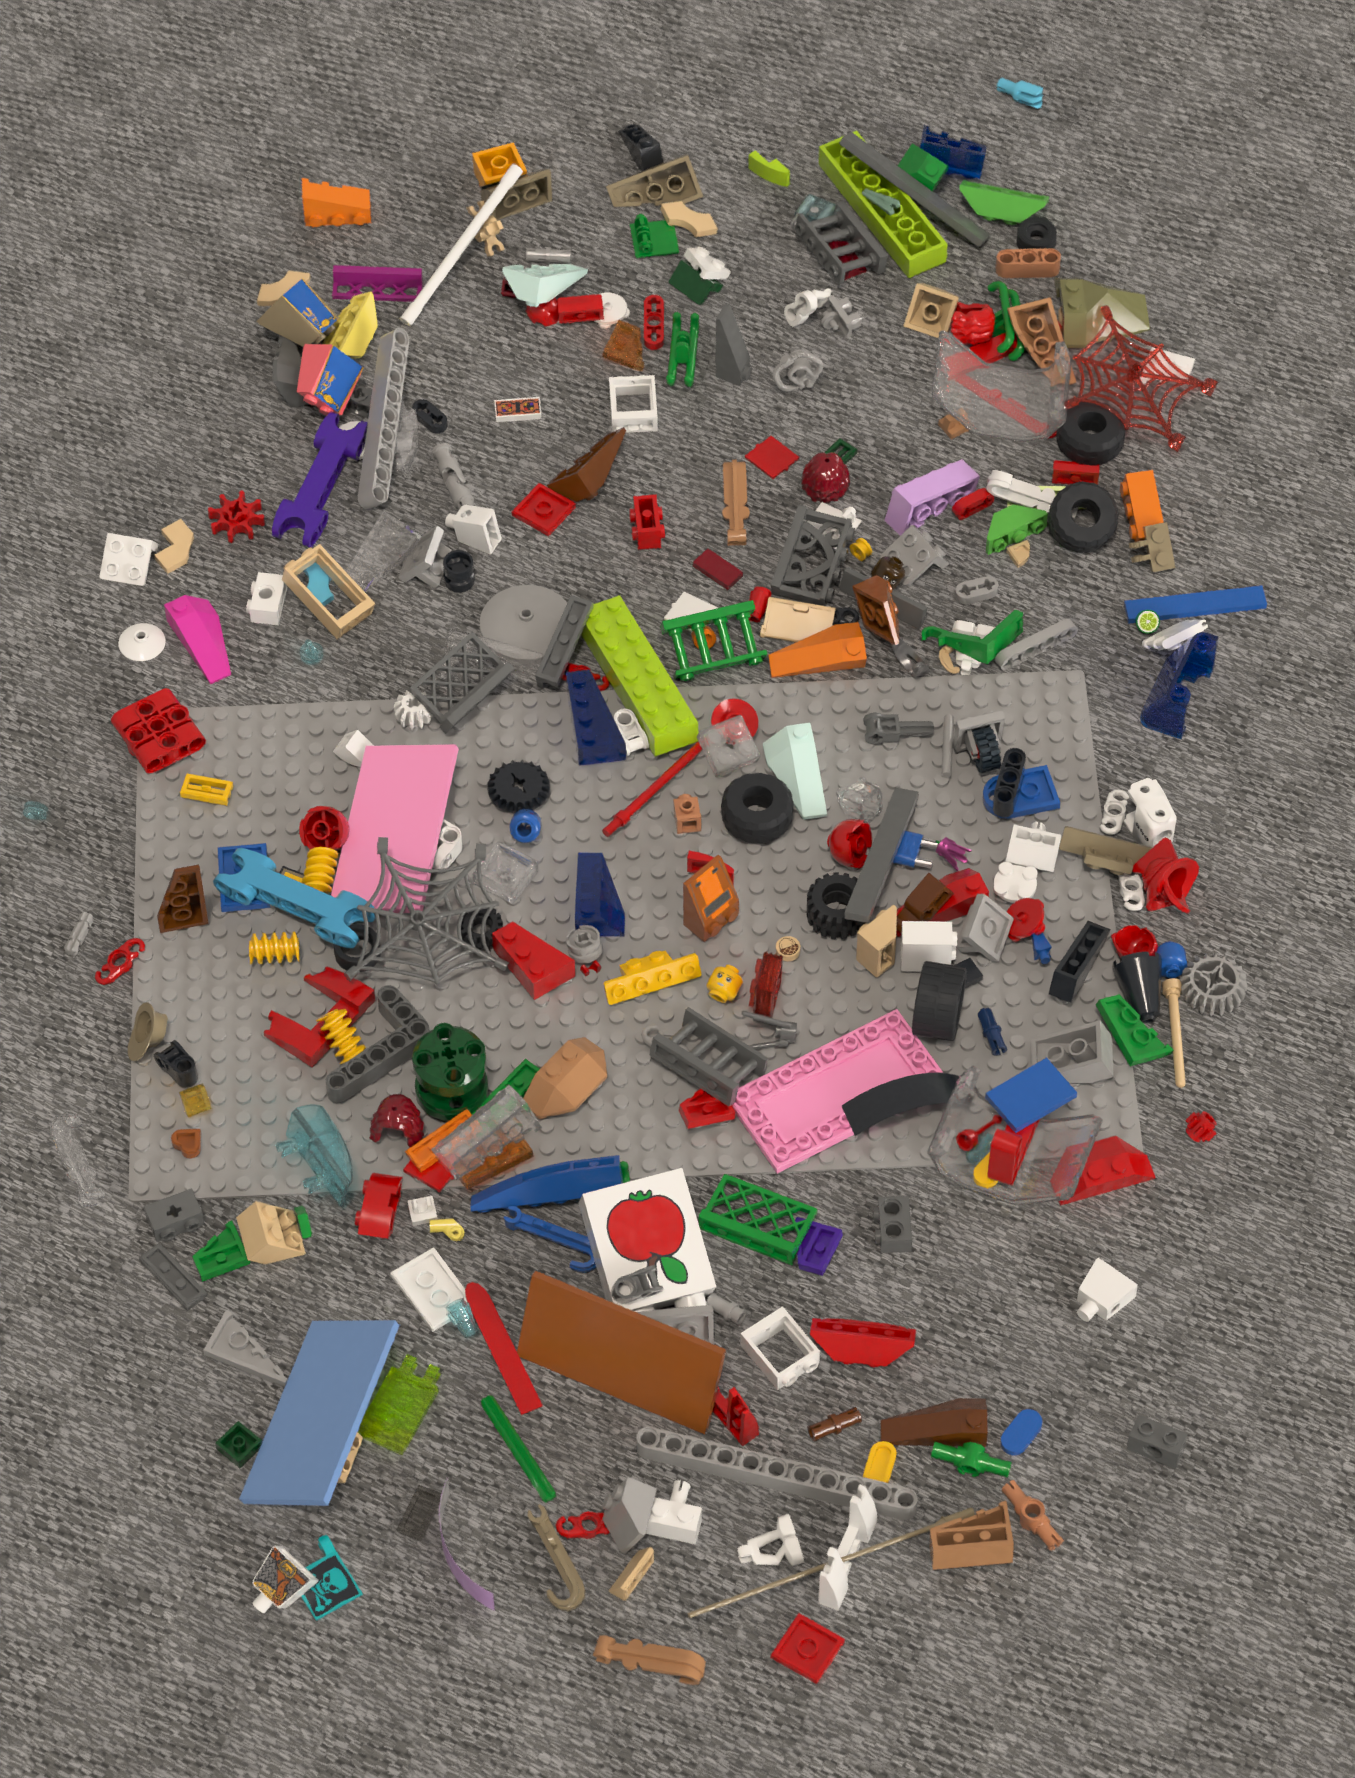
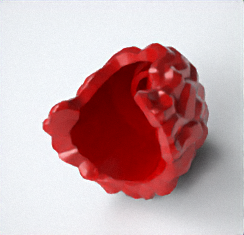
M961 302L957 303L951 318L950 331L953 343L977 345L990 340L995 327L993 309L988 304L972 303L971 305H966Z

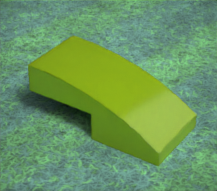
M756 150L749 154L748 168L774 184L784 187L790 185V171L777 159L768 162Z

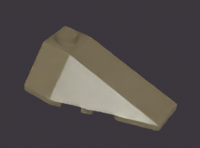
M688 154L606 186L614 207L640 206L642 203L661 205L662 202L679 201L685 204L703 197Z

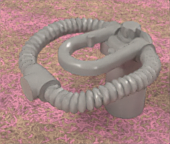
M795 350L788 356L783 355L781 357V363L777 364L773 370V380L777 387L785 392L796 391L804 387L811 388L820 373H822L824 365L822 360L814 354L803 350ZM808 359L817 365L816 370L812 369ZM791 365L792 368L788 372V378L795 385L783 384L779 377L782 369Z

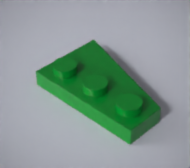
M1120 994L1099 999L1096 1003L1097 1009L1129 1066L1171 1055L1174 1051L1169 1044L1164 1045L1157 1038L1158 1033L1153 1028L1148 1029L1140 1020V1015Z

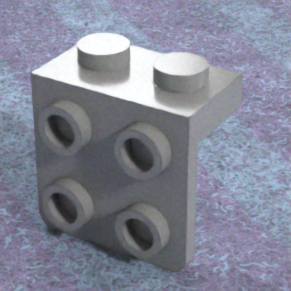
M911 525L881 554V558L884 556H895L903 562L905 577L901 583L904 586H910L933 563L941 569L946 568L950 564L944 557L946 552L938 544L934 546L931 542L933 537L925 529L920 531L914 525Z

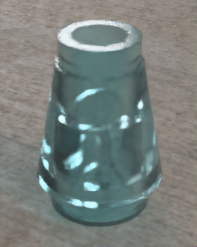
M463 1297L445 1307L448 1312L446 1315L463 1334L464 1338L478 1332L470 1304Z

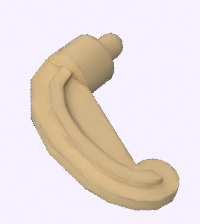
M945 645L939 651L941 665L950 673H959L960 668L953 666L949 656L954 649Z

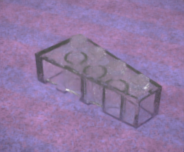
M508 1085L484 1106L480 1107L465 1122L459 1124L447 1137L440 1140L431 1150L439 1163L455 1180H458L484 1164V1158L488 1156L496 1157L503 1152L504 1146L512 1141L517 1144L524 1140V1134L531 1130L537 1132L542 1127L527 1102Z

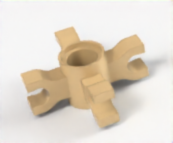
M484 200L477 202L479 211L485 204ZM473 206L467 207L468 213L475 218L478 212L474 210ZM493 215L488 217L475 235V239L478 242H485V252L488 257L494 255L492 251L493 245L497 247L498 251L505 250L503 244L496 238V234H499L500 230L503 229L500 220H496Z

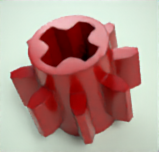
M1205 1111L1201 1114L1193 1112L1185 1120L1188 1123L1185 1129L1186 1133L1196 1142L1201 1140L1209 1142L1217 1134L1213 1130L1217 1125L1215 1119Z

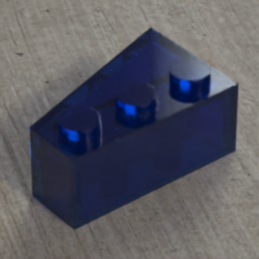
M924 125L919 148L946 164L949 168L945 174H959L968 179H980L987 146L962 137L958 141L948 137L949 133L945 131L938 134L929 131L930 126Z

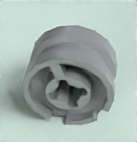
M581 925L579 929L575 930L573 928L568 932L566 936L568 953L575 962L590 963L600 957L602 943L600 941V933L596 928L589 925Z

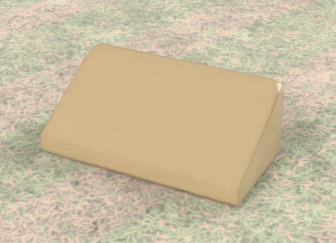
M648 1547L637 1551L610 1588V1593L623 1601L627 1600L653 1564V1548Z

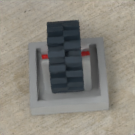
M988 711L980 716H967L956 721L953 748L955 752L968 750L972 760L976 762V768L981 773L1001 768V756L999 753H1001L1000 742L1005 722L1003 711Z

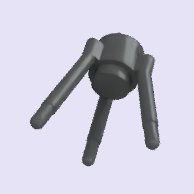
M742 1011L743 1016L753 1018L754 1021L776 1026L775 1038H780V1041L749 1045L753 1049L777 1046L788 1047V1042H795L797 1023Z

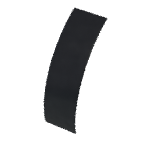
M923 1073L895 1079L869 1089L843 1104L842 1109L854 1135L857 1136L869 1127L889 1117L914 1108L940 1103L974 1105L960 1076L949 1073Z

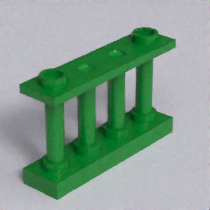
M746 601L662 621L660 625L662 635L669 634V637H672L680 670L675 671L673 674L674 680L680 678L681 682L694 679L696 674L747 662L749 666L762 663V659L767 656V650L757 651L749 621L750 615L755 611L754 601ZM737 618V621H740L748 654L736 657L726 625L728 620ZM712 623L718 628L726 658L712 662L704 633L705 625ZM691 629L695 632L703 662L702 665L689 667L681 637L682 630Z

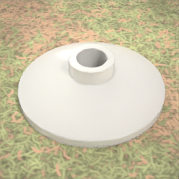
M135 624L128 627L121 634L118 642L119 649L125 657L131 660L147 661L155 658L163 651L165 636L158 627L152 624Z

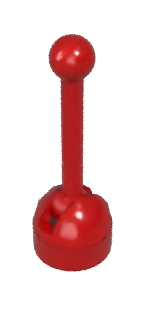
M998 1114L994 1115L990 1122L977 1131L973 1129L961 1131L956 1136L958 1146L964 1151H970L978 1144V1135L994 1124H1000L1002 1117Z

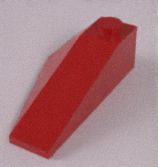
M967 868L941 878L940 881L953 894L928 922H946L968 914L970 906L974 904L977 894H985L989 897V891L980 873ZM904 905L897 909V915L903 910ZM896 929V937L901 936L902 933Z

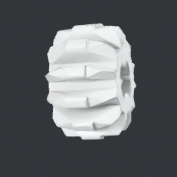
M406 690L405 696L398 695L397 702L394 704L395 718L398 722H401L402 727L409 725L411 730H413L414 726H419L422 729L423 723L430 724L433 715L410 692Z

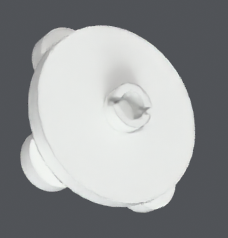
M601 293L604 320H594L600 328L608 329L612 324H616L629 317L630 310L621 296L614 293Z
M1002 862L994 878V893L1010 903H1015L1023 898H1032L1037 887V870L1030 866L1023 867L1012 865L1010 862Z

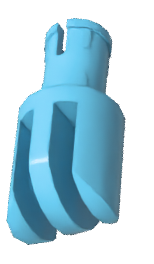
M1005 78L999 79L997 91L1012 95L1014 101L1037 109L1041 108L1043 87L1022 80L1016 83Z

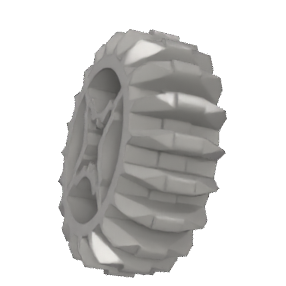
M1206 953L1203 959L1197 956L1194 962L1189 961L1187 968H1184L1180 981L1182 983V996H1185L1186 1003H1191L1192 1010L1200 1007L1201 1014L1205 1010H1209L1210 1016L1214 1014V1011H1218L1219 1015L1222 1016L1224 1009L1231 1013L1233 1007L1238 1008L1241 1001L1245 999V991H1247L1248 985L1246 974L1242 973V966H1236L1235 959L1229 962L1226 955L1223 958H1218L1217 953L1213 957H1209Z

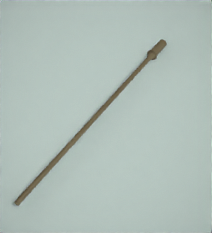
M970 1507L946 1517L942 1516L940 1520L932 1525L843 1556L841 1559L843 1562L923 1534L930 1531L933 1527L961 1517L963 1520L974 1516L975 1512ZM828 1562L689 1612L688 1617L692 1618L824 1570Z

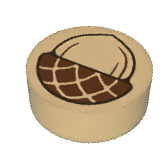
M791 936L780 938L776 943V955L783 961L797 959L800 955V942Z

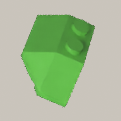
M963 180L959 188L977 215H982V218L986 220L1002 219L1005 223L1016 225L1017 222L1021 223L1045 207L1049 201L1048 196Z

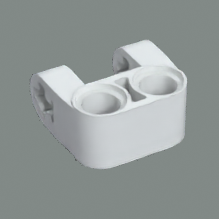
M443 819L433 869L448 868L463 848L460 829Z

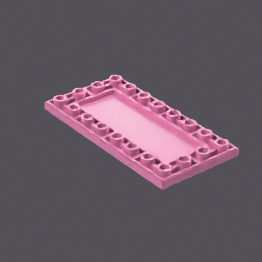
M456 744L366 746L348 820L349 837L342 846L331 896L336 898L340 891L345 890L369 901L376 891L381 876L380 854H377L378 837L388 838V856L414 867L432 869L458 754ZM391 862L394 869L408 877L430 881L431 873L414 871ZM386 863L383 885L377 897L371 903L376 909L383 902L390 889L392 875ZM398 876L403 886L414 891L427 892L428 885L408 881ZM396 883L388 902L382 910L389 911L395 903L399 892ZM406 891L408 897L425 902L426 896L414 895ZM402 895L398 906L393 911L394 913H399L404 902ZM412 903L415 910L423 911L424 905ZM407 905L404 913H410Z
M898 1009L739 1087L736 1100L732 1106L737 1117L778 1174L854 1135L842 1109V1105L869 1089L895 1079L915 1074L943 1073V1071L919 1038L912 1033L911 1027Z

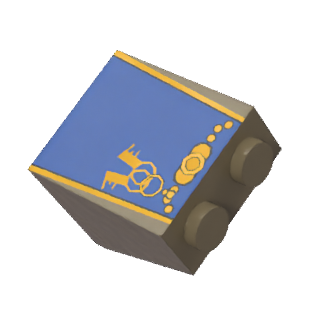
M302 278L284 293L257 320V323L304 347L305 344H319L336 328L334 323L339 317Z

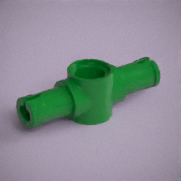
M934 1442L931 1458L954 1463L953 1466L957 1467V1471L960 1474L969 1473L972 1474L971 1477H977L980 1473L988 1472L1008 1478L1012 1463L990 1457L989 1453H985L983 1446L973 1442H966L962 1446L958 1445V1448Z

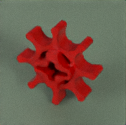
M240 491L238 499L234 501H229L225 498L224 494H220V505L223 507L219 509L208 508L209 519H218L217 522L211 523L212 534L215 535L221 530L228 531L229 543H233L234 536L237 533H245L248 539H253V529L251 526L265 525L264 515L254 514L262 510L261 500L256 499L252 503H245L244 491Z

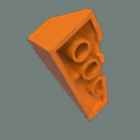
M858 622L833 625L768 655L771 678L863 668L867 661L864 637Z

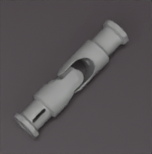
M448 443L436 445L432 449V455L439 463L438 469L455 507L460 510L463 505L475 506L474 497L469 487H467L459 463L452 455L451 445Z

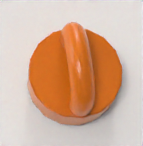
M705 626L704 633L708 648L710 649L716 642V634L711 627ZM692 631V641L696 648L699 649L695 632Z

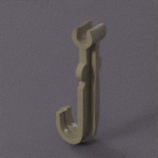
M539 1504L541 1516L535 1518L531 1510H528V1518L532 1526L536 1528L570 1592V1597L566 1600H559L550 1589L546 1591V1594L554 1607L563 1611L574 1610L585 1598V1587L551 1524L546 1509Z

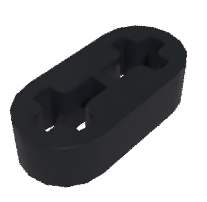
M420 399L413 403V417L430 432L439 434L447 429L446 415L430 401Z

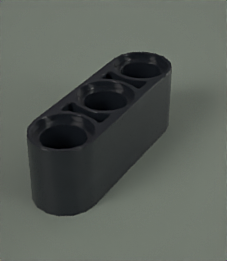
M1019 748L1008 749L1004 754L993 799V811L999 817L1012 815L1016 806L1026 761L1025 752Z

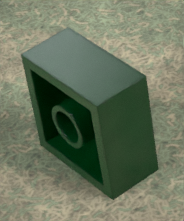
M239 1421L215 1442L216 1449L239 1469L259 1451L262 1440Z

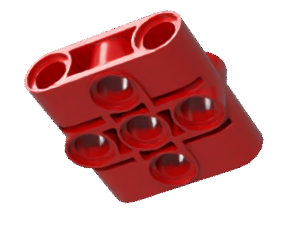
M168 688L159 690L117 711L111 718V723L127 744L129 753L136 757L146 773L157 772L199 751L206 743L205 737L190 718L188 709L180 704Z

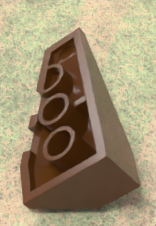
M623 427L608 433L589 449L590 452L573 461L575 465L568 470L563 469L546 486L575 502L583 499L589 501L598 495L597 490L604 484L626 429Z
M199 864L174 869L157 914L160 933L209 924Z
M958 1398L881 1420V1441L889 1442L892 1445L933 1446L934 1442L949 1446H962L966 1442H973L986 1447L987 1444L986 1399Z

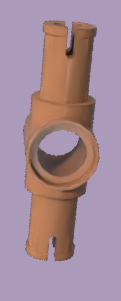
M1015 1480L1003 1486L1001 1492L1006 1495L1015 1507L1014 1510L1020 1517L1022 1527L1032 1531L1033 1534H1037L1050 1551L1054 1550L1055 1546L1058 1548L1064 1540L1050 1525V1519L1045 1515L1043 1503L1040 1500L1032 1499L1030 1496L1027 1497ZM1034 1513L1037 1515V1517L1032 1518L1029 1517L1027 1514Z

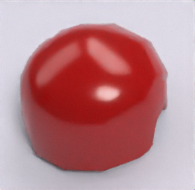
M554 297L549 302L539 304L538 307L527 305L526 314L534 324L540 322L544 327L556 324L559 321L558 302Z

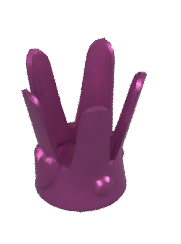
M945 837L941 842L935 841L939 844L936 848V853L939 856H943L956 871L959 868L954 858L963 863L968 862L964 854L966 853L965 851L971 852L972 850L957 845L956 842L948 837Z

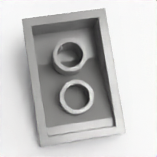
M1100 1020L1031 1039L1032 1066L1047 1057L1069 1083H1093L1114 1077L1112 1036Z

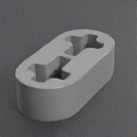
M986 576L959 583L956 586L955 598L961 604H971L991 599L998 593V581L993 577ZM985 585H988V587H989V588H992V589H991V590H988V589H987L986 587H984V586H985ZM962 591H966L967 593H970V595H966L965 593H962Z

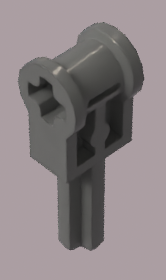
M873 712L865 715L863 718L867 729L865 741L870 744L899 742L900 735H932L934 732L932 721H899L898 714Z

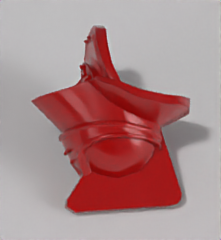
M1165 837L1133 865L1132 872L1142 875L1141 879L1147 892L1146 908L1148 911H1155L1173 905L1178 910L1189 914L1191 910L1185 898L1198 876L1199 865L1193 858L1185 857L1179 859L1171 840Z

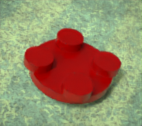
M1023 898L1008 908L1007 913L1014 918L1008 937L1013 942H1017L1032 934L1039 935L1044 932V903L1040 899Z

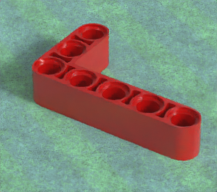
M1040 1119L1017 1133L1008 1124L1005 1130H996L990 1147L987 1178L1013 1185Z

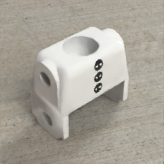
M1146 778L1132 784L1128 794L1136 805V811L1127 814L1123 822L1138 844L1152 848L1165 837L1173 842L1176 815L1157 780ZM1147 788L1148 793H1142L1140 789Z

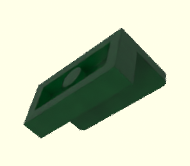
M680 260L669 279V283L698 305L704 303L710 291L719 292L724 286L716 279L701 278L700 273L702 270L700 268L698 270L694 269L691 263L686 260Z

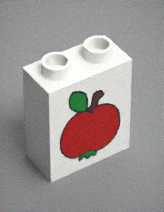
M682 1168L582 1194L579 1207L606 1300L634 1312L657 1310L675 1305V1308L707 1305L705 1296L713 1293L716 1284ZM651 1265L656 1266V1277L659 1285L664 1288L662 1292L623 1304L613 1299L611 1289L618 1278ZM626 1284L618 1285V1290L622 1295L626 1296L631 1293L629 1286Z

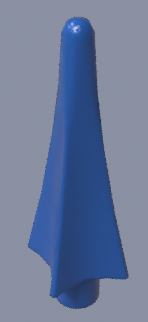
M1043 933L1039 935L1032 934L1034 960L1040 959L1042 964L1049 963L1051 958L1049 951L1052 946Z

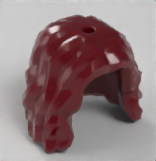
M820 452L816 454L803 469L802 489L814 502L830 503L831 501H838L848 490L850 485L848 467L843 463L838 454L834 452L828 454Z
M393 1094L384 1098L377 1111L374 1112L373 1119L370 1122L371 1127L369 1131L371 1135L369 1138L374 1143L380 1140L383 1127L403 1131L409 1147L421 1141L424 1136V1122L420 1117V1111L412 1100L403 1094Z

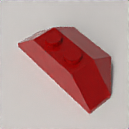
M1115 1135L1069 1148L1051 1185L1061 1206L1153 1180L1156 1177L1148 1156Z
M812 1318L810 1335L834 1361H840L843 1364L859 1363L870 1367L889 1365L914 1347L916 1329H907L894 1324L841 1318H825L822 1320Z

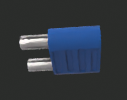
M905 831L893 863L915 868V865L930 869L933 861L918 857L921 846L936 849L939 844L935 840L924 838L922 834Z

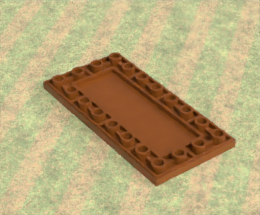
M535 1271L531 1276L517 1353L519 1357L705 1435L711 1420L726 1349Z

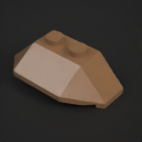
M585 1037L568 1040L535 1074L520 1103L521 1107L539 1119L576 1111L607 1078L604 1050Z

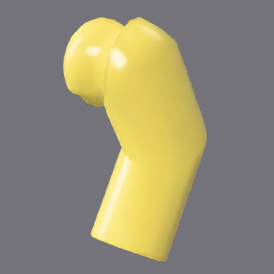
M454 1219L430 1220V1233L443 1232L453 1241L463 1239L464 1229Z

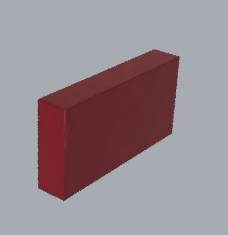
M709 548L693 561L694 568L726 590H729L743 577L741 570Z

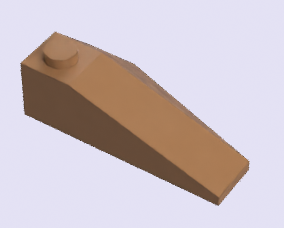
M1051 298L1008 308L1014 332L1054 388L1076 383Z

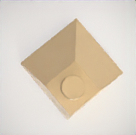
M917 283L904 327L946 340L952 322L951 318L955 312L959 297L943 289L925 283Z

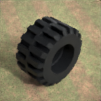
M833 872V875L830 876L827 873L823 875V879L817 878L815 884H811L807 893L806 914L809 925H813V930L816 933L820 931L821 936L826 937L829 935L831 939H836V937L846 939L847 935L851 937L856 935V930H859L863 924H866V922L845 919L846 908L832 909L827 906L834 902L848 905L858 878L855 876L850 878L847 873L839 875V872Z

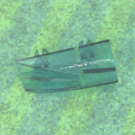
M311 1104L297 1107L291 1113L286 1132L288 1139L277 1142V1152L282 1151L281 1157L284 1158L298 1151L316 1174L303 1180L304 1189L309 1188L308 1194L326 1187L339 1206L344 1207L348 1188L353 1179V1167L346 1143L323 1106Z

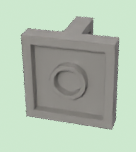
M435 526L411 542L398 577L400 580L408 582L416 576L433 588L439 586L444 573V557L452 551L440 542L444 533L443 529Z
M977 894L974 904L970 906L956 949L960 952H980L990 961H999L1014 918L987 895Z

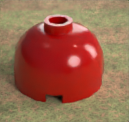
M316 806L309 809L299 826V835L304 846H307L309 849L327 847L335 851L340 850L349 837L347 818L341 811L330 806Z
M844 820L838 823L831 834H829L827 845L832 857L840 865L852 868L864 866L868 856L865 855L867 847L871 848L872 846L871 828L868 823H863L864 820Z

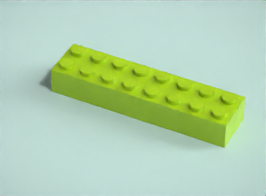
M858 131L853 132L855 135H857L859 138L865 141L862 138V136L858 133ZM842 137L819 146V166L908 278L946 262L948 244L909 195L841 146L839 142ZM868 189L885 196H890L899 200L901 206L897 209L892 207L894 214L890 216L862 195V192Z
M619 595L593 604V609L581 635L624 707L635 714L636 719L647 736L649 748L653 755L658 756L698 742V721L621 596Z

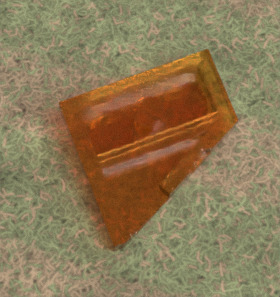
M618 320L602 357L643 372L645 364L642 359L643 349L640 342V328Z

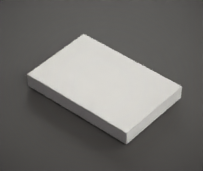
M434 1247L390 1273L395 1283L432 1332L470 1310L465 1297V1288Z

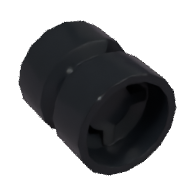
M455 550L446 554L443 560L444 583L446 587L456 593L468 591L474 585L475 580L472 556L463 550Z

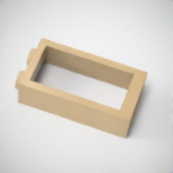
M320 544L313 549L311 547L306 549L298 560H291L284 567L282 581L336 639L343 636L372 614L375 603ZM315 562L356 605L355 608L338 620L297 578L298 574Z

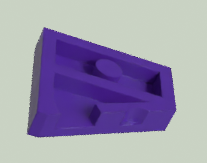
M796 1217L795 1222L797 1223L806 1219ZM813 1221L798 1249L799 1269L823 1276L843 1236L842 1229Z

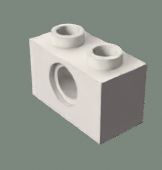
M258 572L257 580L253 581L251 585L252 599H248L246 612L250 614L251 622L279 625L287 593V585L282 581L283 575Z

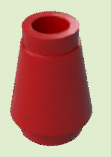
M757 586L750 592L749 601H754L755 611L750 615L749 621L757 623L761 621L767 609L768 599L772 594L769 589Z

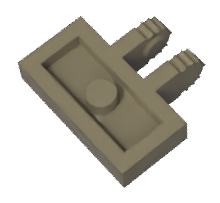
M1167 522L1143 526L1145 540L1129 543V548L1136 549L1146 546L1148 554L1135 555L1131 558L1132 563L1149 560L1151 572L1175 568Z

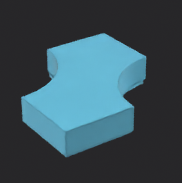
M315 562L304 570L309 578L307 588L325 606L334 600V595L329 589L331 578Z

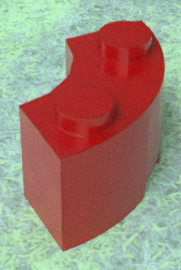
M372 1173L370 1179L364 1181L362 1193L365 1196L362 1210H357L355 1217V1226H359L358 1234L387 1239L393 1232L396 1211L401 1198L403 1177Z

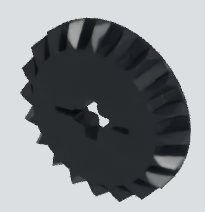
M512 759L511 763L505 764L503 762L500 768H495L494 773L490 774L489 781L487 782L488 795L498 808L510 813H516L522 809L535 810L546 801L550 792V781L546 771H543L540 765L535 766L532 761L526 763L523 759L520 762H514ZM514 782L523 784V791L518 786H515Z

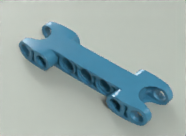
M237 848L232 854V859L242 870L231 875L218 874L213 880V884L219 892L238 903L249 905L256 898L316 924L314 927L315 933L322 939L335 945L354 948L359 942L358 935L348 926L356 921L364 922L362 911L358 910L357 906H364L368 901L345 890L340 891L335 898L275 872V863L269 857L258 852ZM366 912L368 922H373L375 914Z

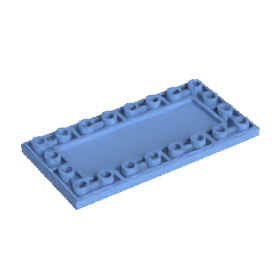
M395 1320L311 1322L239 1498L243 1504L328 1506L400 1326Z

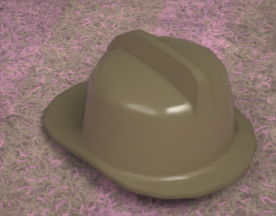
M148 1002L143 1003L139 1007L129 1039L128 1056L133 1062L141 1059L147 1048L159 1045L166 1034L167 1015L154 1011L152 1005Z

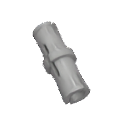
M546 247V249L526 248V262L546 263V265L550 263L570 264L571 250L551 249V247Z

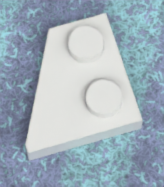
M702 247L687 248L684 257L691 263L694 269L698 270L700 268L702 270L700 277L703 279H727L731 271L724 267L725 264L722 261L713 259L709 256V251Z

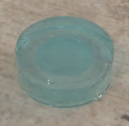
M29 801L24 804L23 814L25 817L41 821L46 819L48 813L47 806L35 801Z

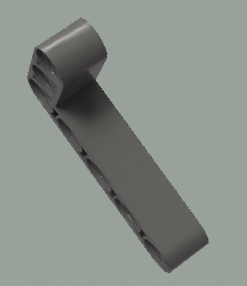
M385 985L377 993L379 1012L395 1031L327 1075V1096L332 1102L342 1103L412 1058L416 1043L424 1034L429 1032L428 1022L395 986Z

